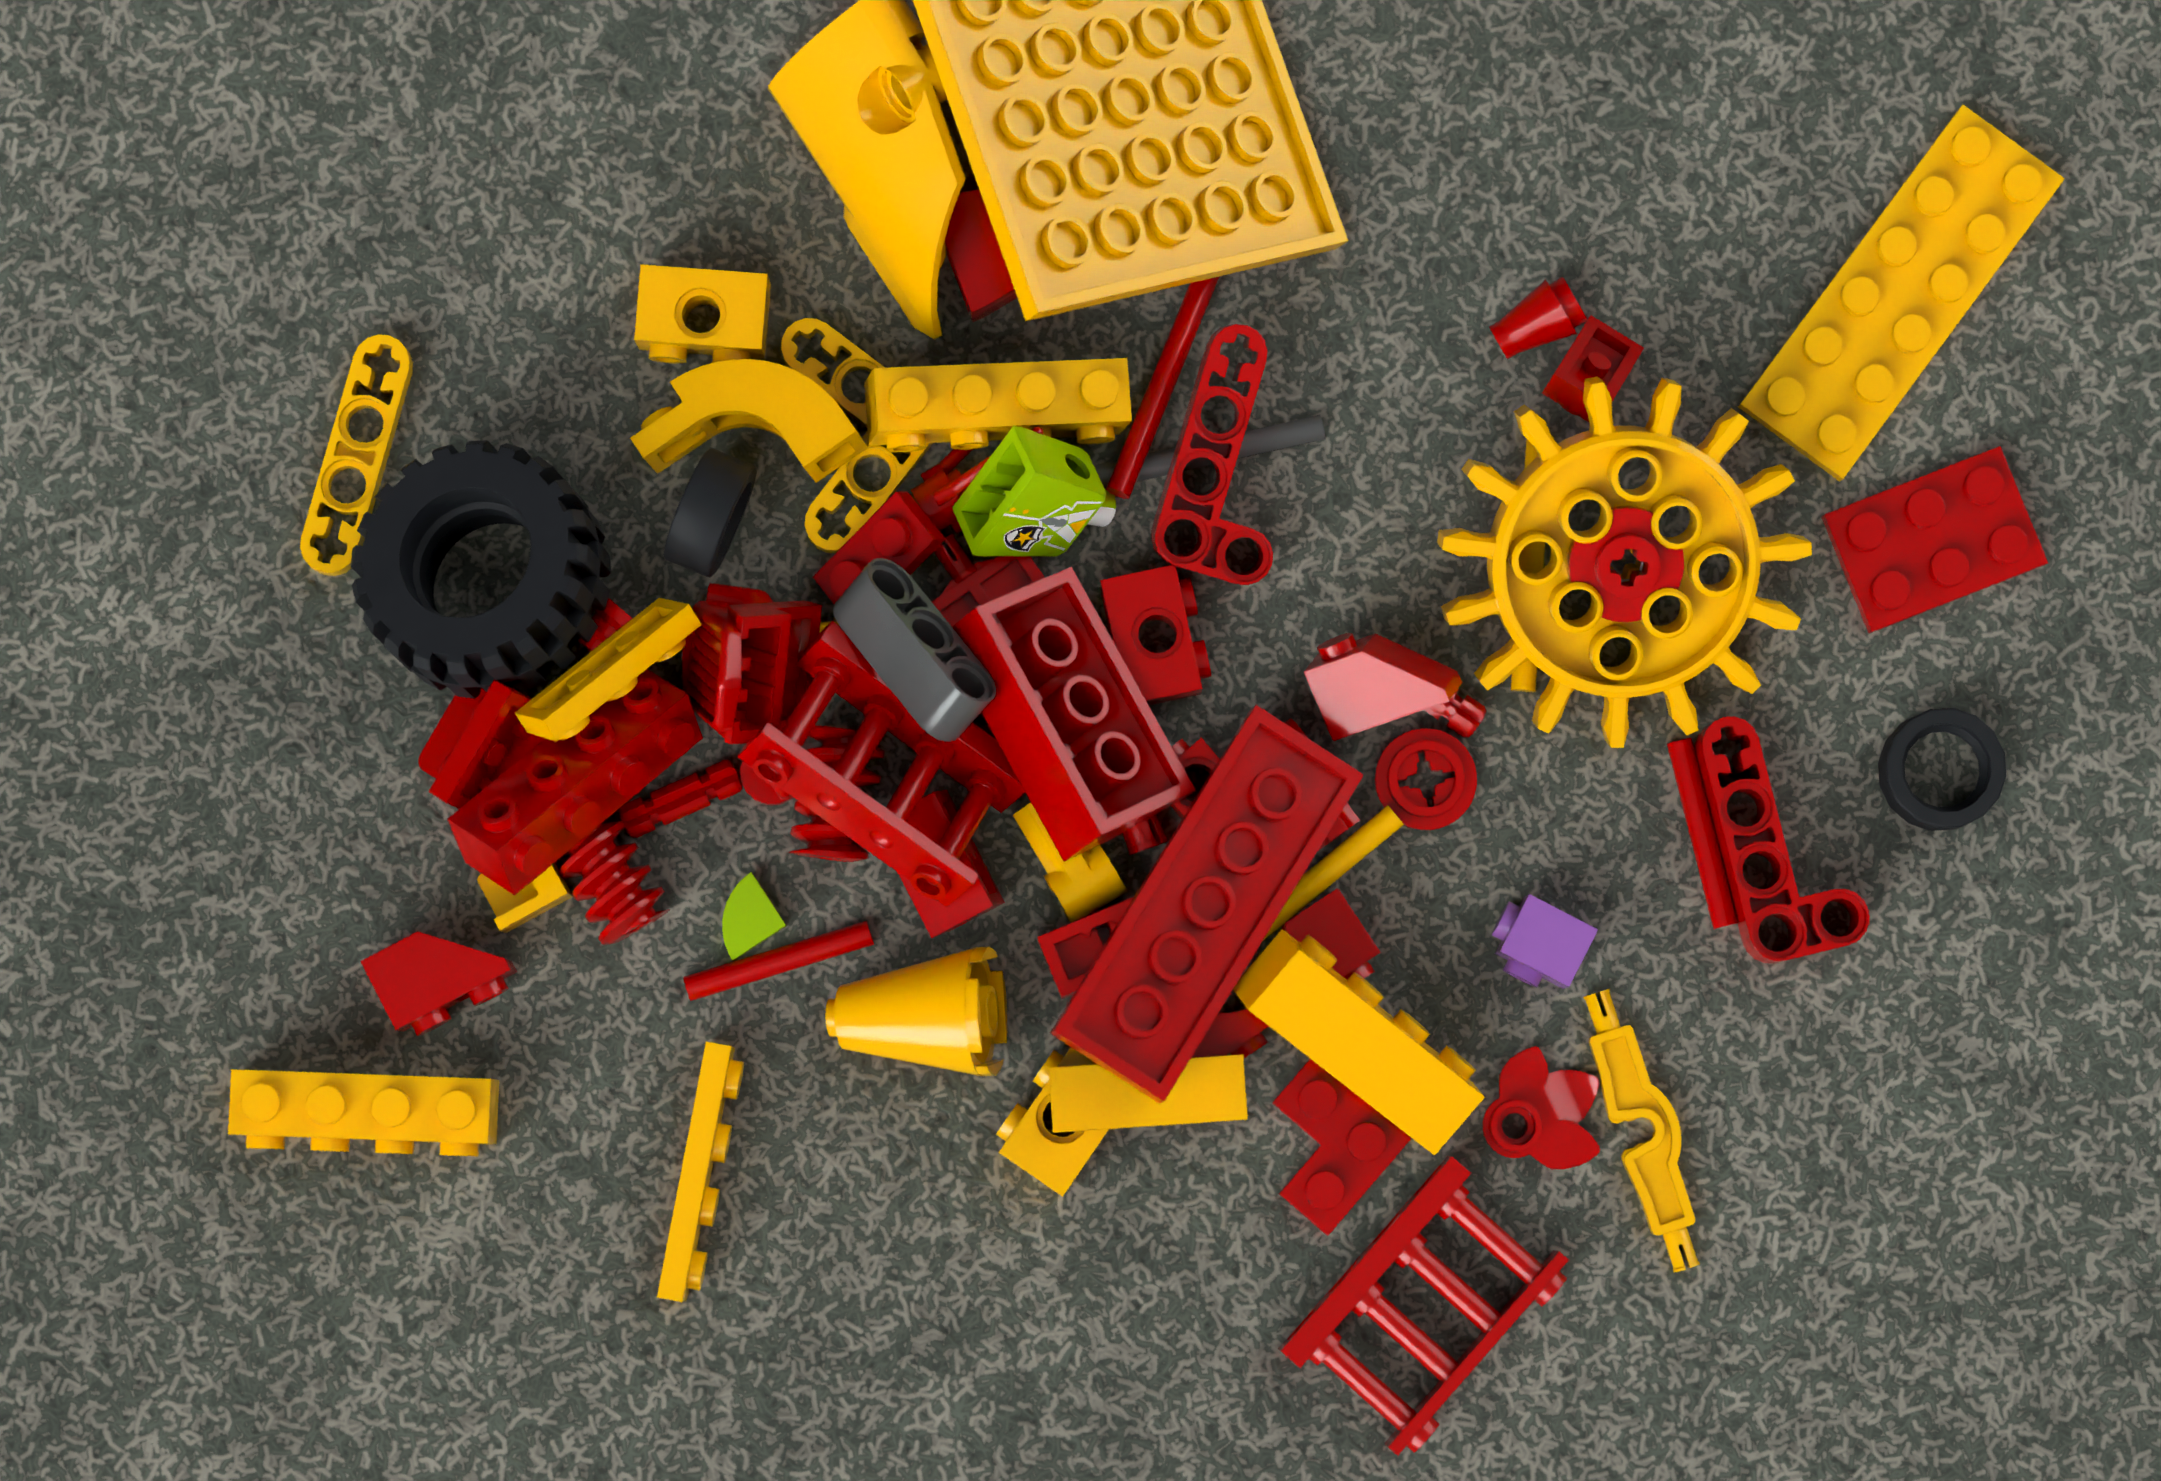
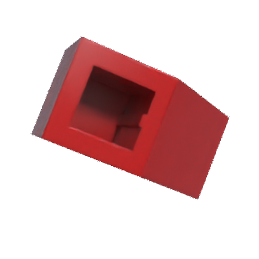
M419 931L360 961L395 1030L404 1032L413 1027L417 1036L430 1032L450 1021L452 1018L447 1009L469 997L473 1005L478 1006L504 993L509 989L504 979L517 973L511 960Z

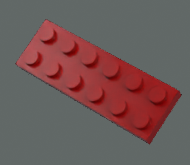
M1258 705L1252 707L1050 1034L1157 1103H1163L1364 774Z

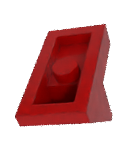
M1590 315L1542 394L1560 404L1567 412L1589 422L1588 413L1583 402L1585 379L1599 377L1605 383L1613 401L1644 347Z

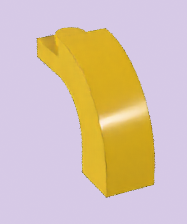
M730 359L699 366L670 381V384L682 400V403L674 408L668 406L655 411L641 424L642 430L630 437L644 460L658 474L719 433L742 427L759 428L769 431L786 441L804 469L816 483L868 448L841 407L820 385L794 369L781 364L755 359Z

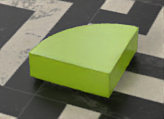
M752 872L746 875L733 889L723 912V939L732 961H735L787 927Z

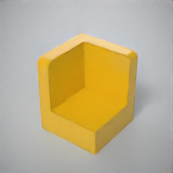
M555 862L515 896L483 874H480L477 878L478 884L497 917L494 921L499 930L504 933H508L573 897L565 880L559 874V869Z

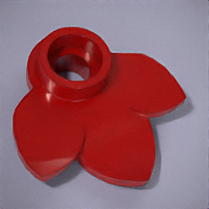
M1537 1046L1517 1053L1503 1066L1499 1074V1098L1494 1100L1484 1113L1482 1132L1485 1141L1493 1151L1501 1156L1522 1158L1530 1155L1550 1169H1568L1590 1161L1600 1153V1147L1593 1136L1578 1123L1584 1119L1595 1100L1599 1088V1079L1594 1075L1577 1070H1558L1549 1073L1544 1055ZM1512 1113L1522 1116L1526 1123L1524 1134L1517 1139L1509 1138L1502 1129L1504 1118Z

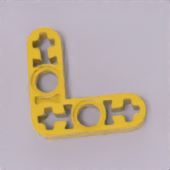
M804 318L795 321L786 329L781 341V351L786 365L820 385L833 397L842 410L867 428L866 402L854 403L848 400L843 394L842 383L845 377L852 371L862 369L871 372L873 368L885 367L827 323L816 318ZM816 333L822 335L824 338L820 344L825 354L835 361L840 350H844L851 355L837 366L830 384H826L819 379L828 372V369L816 358L810 357L804 364L797 361L799 348L794 341L799 335L807 339L812 338ZM867 431L862 438H863V440L865 441V443H866L867 446H868V431ZM926 443V448L923 450L903 452L910 455L903 464H900L894 454L888 451L887 448L881 445H872L840 466L811 503L805 515V529L809 540L816 548L826 553H836L898 490L933 443ZM868 457H878L884 460L891 471L887 485L875 492L861 489L854 480V470L857 464ZM841 484H845L849 492L856 499L871 504V507L865 514H861L857 506L854 505L844 520L846 526L850 529L849 533L844 538L834 533L826 540L819 535L822 532L823 526L817 517L823 510L832 515L839 510L845 502V497L834 492Z

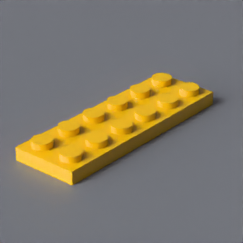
M1962 104L1738 408L1839 482L1842 481L2065 178Z

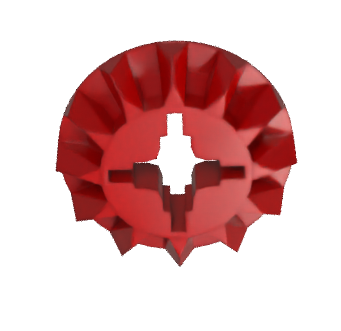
M1422 728L1403 733L1384 749L1377 762L1375 791L1384 808L1388 805L1407 828L1437 830L1448 826L1466 812L1476 792L1477 772L1472 756L1458 739L1444 731ZM1423 752L1424 762H1428V767L1432 772L1441 771L1442 774H1453V778L1444 779L1443 783L1434 786V796L1431 798L1433 807H1428L1427 799L1423 798L1420 788L1399 787L1398 783L1406 781L1407 777L1417 773V763L1420 762L1418 753Z

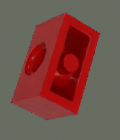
M1169 565L1100 580V591L1110 637L1148 705L1201 695L1203 689L1201 679L1212 676L1204 640L1192 642L1187 617L1198 615L1191 579L1179 580L1176 566ZM1150 621H1163L1173 629L1175 643L1167 651L1161 653L1150 652L1140 643L1138 633Z

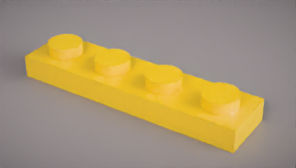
M707 1041L705 1044L657 1298L684 1302L687 1301L689 1289L700 1291L702 1287L708 1253L696 1251L701 1225L713 1227L720 1189L709 1187L713 1162L725 1163L732 1131V1125L721 1123L726 1098L737 1100L744 1069V1062L733 1060L735 1047Z

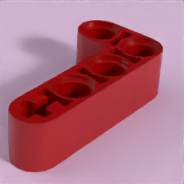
M1230 324L1214 332L1206 344L1153 521L1151 542L1156 553L1163 560L1174 566L1234 584L1250 585L1259 582L1268 574L1273 563L1271 544L1262 533L1248 526L1221 519L1220 515L1266 365L1268 350L1264 338L1257 330L1248 325ZM1237 335L1244 337L1243 348L1252 352L1250 363H1238L1232 381L1245 382L1242 395L1229 387L1209 386L1211 373L1225 378L1229 358L1220 354V347L1223 343H1234ZM1215 396H1223L1228 399L1235 411L1231 426L1220 433H1213L1207 430L1201 419V409L1204 403ZM1206 458L1215 467L1216 481L1207 492L1201 494L1191 493L1184 486L1182 479L1183 470L1192 459ZM1188 519L1197 528L1198 541L1189 553L1183 555L1173 554L1166 548L1164 542L1165 531L1173 521ZM1241 537L1251 538L1259 551L1255 566L1243 573L1233 572L1227 566L1225 559L1229 544Z
M1736 716L1722 717L1706 726L1697 737L1695 754L1738 920L1737 924L1741 940L1747 953L1755 960L1763 963H1778L1848 946L1859 941L1867 931L1870 918L1869 909L1865 901L1856 892L1848 889H1832L1799 897L1760 740L1754 727L1746 720ZM1721 731H1725L1728 740L1734 741L1739 739L1742 750L1732 756L1735 774L1748 769L1751 779H1739L1723 788L1720 786L1718 778H1724L1731 774L1729 761L1725 754L1715 755L1712 750V744L1721 739ZM1733 793H1744L1754 800L1757 806V817L1751 826L1743 827L1735 824L1730 819L1727 813V803ZM1751 854L1765 857L1773 868V877L1766 889L1752 887L1743 876V864ZM1829 901L1842 904L1849 912L1850 926L1848 931L1841 937L1829 934L1821 923L1823 907ZM1767 916L1779 918L1788 929L1789 939L1786 946L1779 952L1767 949L1759 939V926Z

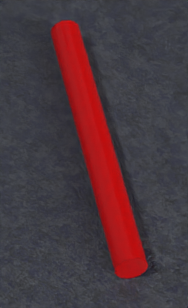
M1219 277L1193 282L1188 286L1106 487L1109 493L1117 497L1129 499Z

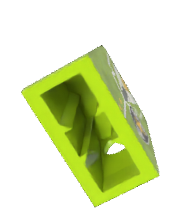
M1013 426L952 509L972 555L1059 556L1068 550L1086 525L1107 526L1115 515L1116 499L1113 494L1104 488L1089 454L1082 448L1023 427Z

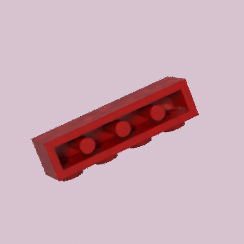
M646 669L637 676L638 683L629 693L616 700L606 701L589 715L590 721L582 731L564 740L554 741L545 738L447 819L465 863L514 896L703 739L688 694Z

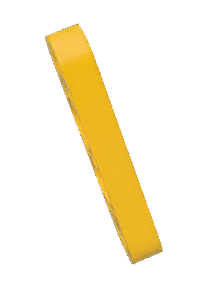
M377 334L368 337L359 344L354 353L301 535L300 550L303 559L312 569L323 575L338 576L348 572L351 569L352 549L356 545L363 546L365 538L357 530L364 513L372 514L376 501L375 495L379 491L411 380L413 361L410 352L398 339L390 335ZM384 348L391 349L392 359L400 364L397 373L386 372L380 387V391L383 394H393L389 405L373 396L356 395L359 385H363L370 391L372 390L375 371L366 363L369 356L380 357ZM365 408L378 411L383 419L381 434L375 440L367 443L354 440L349 432V421L352 415L358 410ZM345 469L360 471L366 481V488L362 497L352 503L337 501L331 491V484L335 475ZM324 506H328L342 515H358L355 526H351L342 520L338 539L347 545V550L344 555L334 554L330 563H322L323 553L314 547L317 537L322 539L328 538L334 522L331 517H321Z

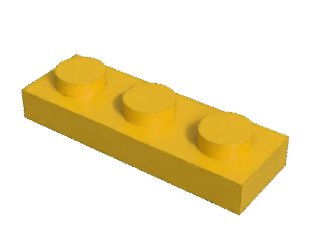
M658 598L517 710L515 714L528 734L554 741L570 738L588 725L590 721L589 715L606 701L616 700L629 693L638 683L637 676L653 663L665 661L680 652L686 644L685 638L702 624L689 604Z

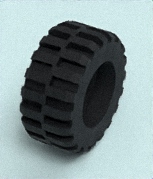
M488 440L469 441L466 443V452L459 453L452 444L434 449L432 451L434 460L422 465L416 458L401 468L405 477L394 487L386 482L375 495V498L380 503L375 514L364 513L357 530L365 538L364 545H356L352 549L351 568L361 577L355 579L352 584L355 601L365 611L363 620L371 633L410 672L413 671L421 680L438 690L448 687L456 696L473 699L480 695L481 687L487 692L494 680L514 689L513 684L522 682L530 690L547 682L544 671L557 664L564 670L577 658L570 651L577 641L582 639L585 642H589L598 628V625L592 620L591 616L594 609L600 611L606 609L610 592L599 579L608 577L611 573L610 554L602 546L606 537L599 521L588 510L589 506L557 470L540 456L531 458L524 448L508 443L501 445L497 451ZM494 524H515L523 526L529 531L531 549L526 572L516 589L503 602L491 610L469 617H447L440 615L436 611L434 603L435 578L444 557L460 539L472 531Z

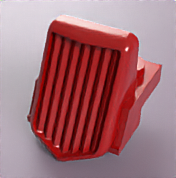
M715 600L698 601L693 605L692 610L702 625L685 638L686 644L682 652L683 691L688 694L693 711L725 739L724 742L728 744L748 743L767 723L781 731L813 680L812 676L797 666L796 663L808 644L820 633L822 605L806 600L729 605Z
M496 680L492 682L487 692L481 687L480 695L475 699L454 695L418 758L419 767L436 779L429 793L445 803L460 809L545 739L543 737L528 734L515 714L517 710L532 698Z

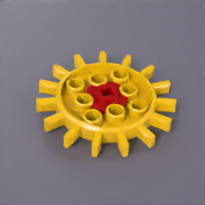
M1599 377L1586 378L1584 381L1583 402L1588 413L1589 431L1581 432L1556 443L1545 420L1524 404L1516 409L1514 414L1520 432L1532 443L1538 457L1521 472L1515 481L1503 477L1489 464L1471 459L1466 461L1461 470L1476 488L1499 498L1502 502L1495 515L1490 533H1478L1462 528L1439 530L1437 544L1442 550L1457 556L1486 557L1489 588L1476 594L1459 596L1442 605L1441 609L1444 619L1449 626L1470 624L1483 617L1498 614L1503 626L1510 635V640L1498 651L1488 656L1474 672V675L1487 691L1504 682L1521 664L1528 660L1550 676L1544 692L1536 702L1532 722L1537 729L1548 734L1562 718L1567 701L1576 689L1585 693L1604 696L1601 727L1605 741L1611 748H1624L1629 730L1628 702L1631 697L1646 696L1663 691L1669 716L1686 735H1689L1699 730L1696 708L1687 695L1684 682L1697 676L1714 663L1721 668L1733 685L1751 694L1761 686L1752 667L1745 660L1732 653L1729 646L1739 634L1747 618L1762 621L1775 629L1797 631L1801 618L1780 601L1756 596L1760 577V565L1767 561L1791 562L1811 556L1812 546L1811 542L1801 535L1784 533L1770 537L1758 536L1751 508L1766 499L1779 495L1794 483L1795 480L1790 470L1784 465L1779 464L1763 469L1752 478L1737 485L1731 476L1719 465L1728 450L1741 438L1749 422L1733 408L1716 420L1708 435L1696 447L1686 440L1672 435L1674 420L1681 405V385L1676 381L1661 378L1652 396L1648 422L1645 427L1614 426L1612 398L1605 383ZM1641 457L1647 459L1650 472L1646 482L1635 489L1622 488L1618 480L1621 466L1631 458ZM1586 499L1597 501L1600 506V516L1597 523L1584 531L1571 529L1568 517L1572 507L1579 501ZM1673 506L1687 507L1690 515L1687 528L1681 534L1674 537L1661 535L1659 520L1663 512ZM1536 541L1549 544L1551 556L1548 564L1543 569L1537 572H1525L1520 569L1519 555L1526 545ZM1625 549L1633 554L1636 561L1635 564H1625L1622 574H1619L1611 566L1612 560H1621ZM1713 554L1727 555L1729 570L1725 578L1716 584L1701 583L1699 579L1701 563ZM1576 589L1588 591L1591 596V604L1584 616L1575 620L1564 619L1560 616L1559 605L1562 598L1568 592ZM1671 595L1678 597L1680 611L1676 619L1663 626L1651 624L1649 611L1652 604L1662 596ZM1615 637L1629 639L1631 651L1624 663L1615 667H1607L1600 663V650L1608 640Z

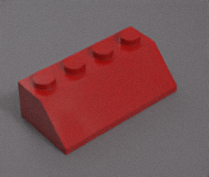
M1072 566L979 605L952 626L995 682V697L981 713L1064 862L1115 838L1196 791Z

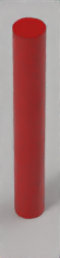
M1692 738L1667 743L1713 929L1737 924L1738 920Z
M866 920L684 976L683 979L689 999L693 1001L874 945Z

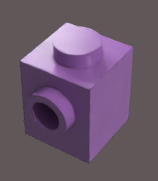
M1528 894L1523 897L1519 906L1510 901L1507 903L1491 935L1501 940L1495 954L1508 960L1503 968L1504 972L1536 988L1543 978L1564 989L1570 986L1598 929Z

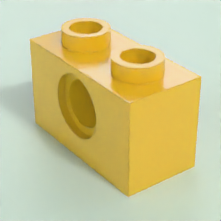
M640 264L634 340L639 350H649V359L652 361L673 364L686 363L687 353L712 355V363L730 359H765L771 293L769 276L765 273ZM706 304L717 308L720 311V318L712 330L705 333H696L686 327V318L694 307Z
M1072 1047L1065 1057L1056 1050H1053L1032 1081L1043 1088L1029 1109L1017 1103L996 1133L997 1136L1006 1141L999 1151L1001 1155L1062 1197L1109 1130L1075 1131L1069 1136L1058 1137L1051 1134L1044 1126L1043 1113L1047 1105L1051 1103L1048 1068L1097 1064Z

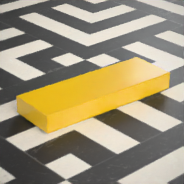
M1243 1055L1191 1058L1166 1100L1160 1104L1098 1064L1048 1068L1053 1133L1248 1120Z

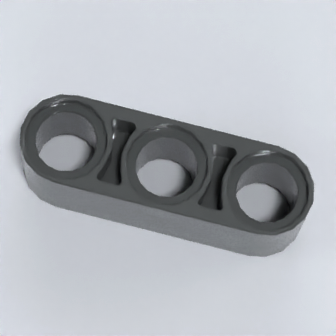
M884 558L873 559L835 602L833 612L841 629L919 726L929 735L945 742L955 741L994 699L996 686L989 672L912 577L898 564Z

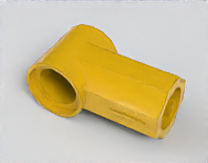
M1032 803L1027 804L1013 814V818L1047 873L1043 875L1051 891L1055 893L1071 923L1092 914L1127 893V889L1100 845L1064 862Z

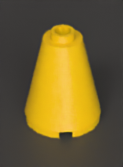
M975 947L841 985L837 990L836 997L828 999L826 1004L825 1021L827 1032L830 1037H837L840 1047L844 1050L977 1076H996L1002 1069L1004 1059L992 1060L994 1044L1007 1043L1006 988L1003 971H990L987 960L996 958L998 955L991 947Z

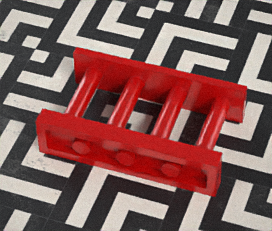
M831 621L808 644L796 663L797 666L810 674L813 680L782 730L779 731L767 723L742 748L737 757L752 767L755 774L762 781L784 790L908 879L918 893L929 899L937 900L947 907L969 889L979 876V874L963 864L959 859L990 806L1002 813L1021 797L1025 791L997 740L973 722L959 738L950 742L938 740L921 728L841 627L834 621ZM836 693L861 711L865 718L834 769H832L802 748ZM888 731L915 750L917 756L887 806L884 807L854 784ZM938 769H941L966 787L969 793L937 845L909 825L907 821Z
M1447 1156L1278 1348L1299 1368L1308 1359L1316 1366L1321 1362L1324 1363L1390 1422L1396 1430L1384 1444L1397 1456L1406 1446L1415 1453L1430 1438L1439 1426V1423L1432 1417L1529 1305L1535 1300L1541 1307L1544 1306L1567 1279L1560 1270L1569 1259L1560 1251L1553 1250L1541 1264L1467 1198L1470 1191L1462 1184L1471 1175V1172L1453 1156ZM1436 1213L1443 1220L1450 1216L1524 1282L1500 1312L1424 1246L1427 1239L1420 1232ZM1393 1262L1402 1269L1408 1265L1482 1331L1457 1361L1382 1295L1385 1288L1377 1280ZM1351 1310L1358 1317L1365 1313L1439 1379L1437 1384L1415 1409L1409 1406L1339 1343L1342 1336L1334 1329Z

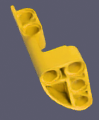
M859 0L804 45L774 76L768 85V90L843 202L844 219L849 230L912 326L935 340L942 336L937 312L939 269L942 267L946 257L944 242L953 210L966 178L940 103L947 100L946 93L929 45L922 46L920 43L925 35L921 23L905 0Z

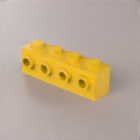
M1127 358L873 368L864 383L868 446L887 445V450L890 452L919 451L926 448V443L951 442V448L958 450L984 448L989 446L990 440H1003L1013 426L1029 430L1034 427H1041L1044 432L1043 435L1051 438L1077 437V443L1102 444L1114 441L1115 435L1120 434L1132 422Z
M1281 929L1240 977L1233 989L1250 1012L1435 1156L1485 1098L1469 1079L1476 1071L1474 1067L1447 1045L1438 1053L1424 1041L1430 1033L1404 1010L1400 1009L1393 1017L1378 1004L1383 1000L1384 996L1359 974L1354 972L1346 980L1332 969L1338 960L1311 936L1307 935L1300 943Z
M231 1069L228 1134L246 1135V1148L285 1149V1137H311L310 1150L349 1152L350 1139L375 1140V1153L414 1154V1141L440 1142L439 1155L478 1156L479 1144H496L499 1080Z

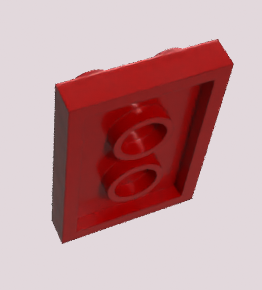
M2001 446L1831 511L1821 517L1869 634L2048 564Z

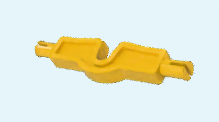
M1609 988L1598 992L1605 1017L1602 1014L1596 993L1583 997L1597 1035L1589 1038V1045L1599 1073L1607 1118L1610 1122L1616 1124L1623 1121H1633L1637 1118H1646L1653 1126L1652 1137L1644 1143L1636 1144L1633 1148L1625 1149L1621 1154V1160L1641 1201L1650 1232L1658 1236L1663 1234L1673 1266V1272L1686 1270L1679 1245L1682 1247L1688 1268L1698 1266L1700 1262L1697 1260L1687 1226L1695 1223L1696 1218L1677 1164L1682 1142L1680 1124L1676 1112L1667 1097L1650 1082L1631 1025L1620 1026Z

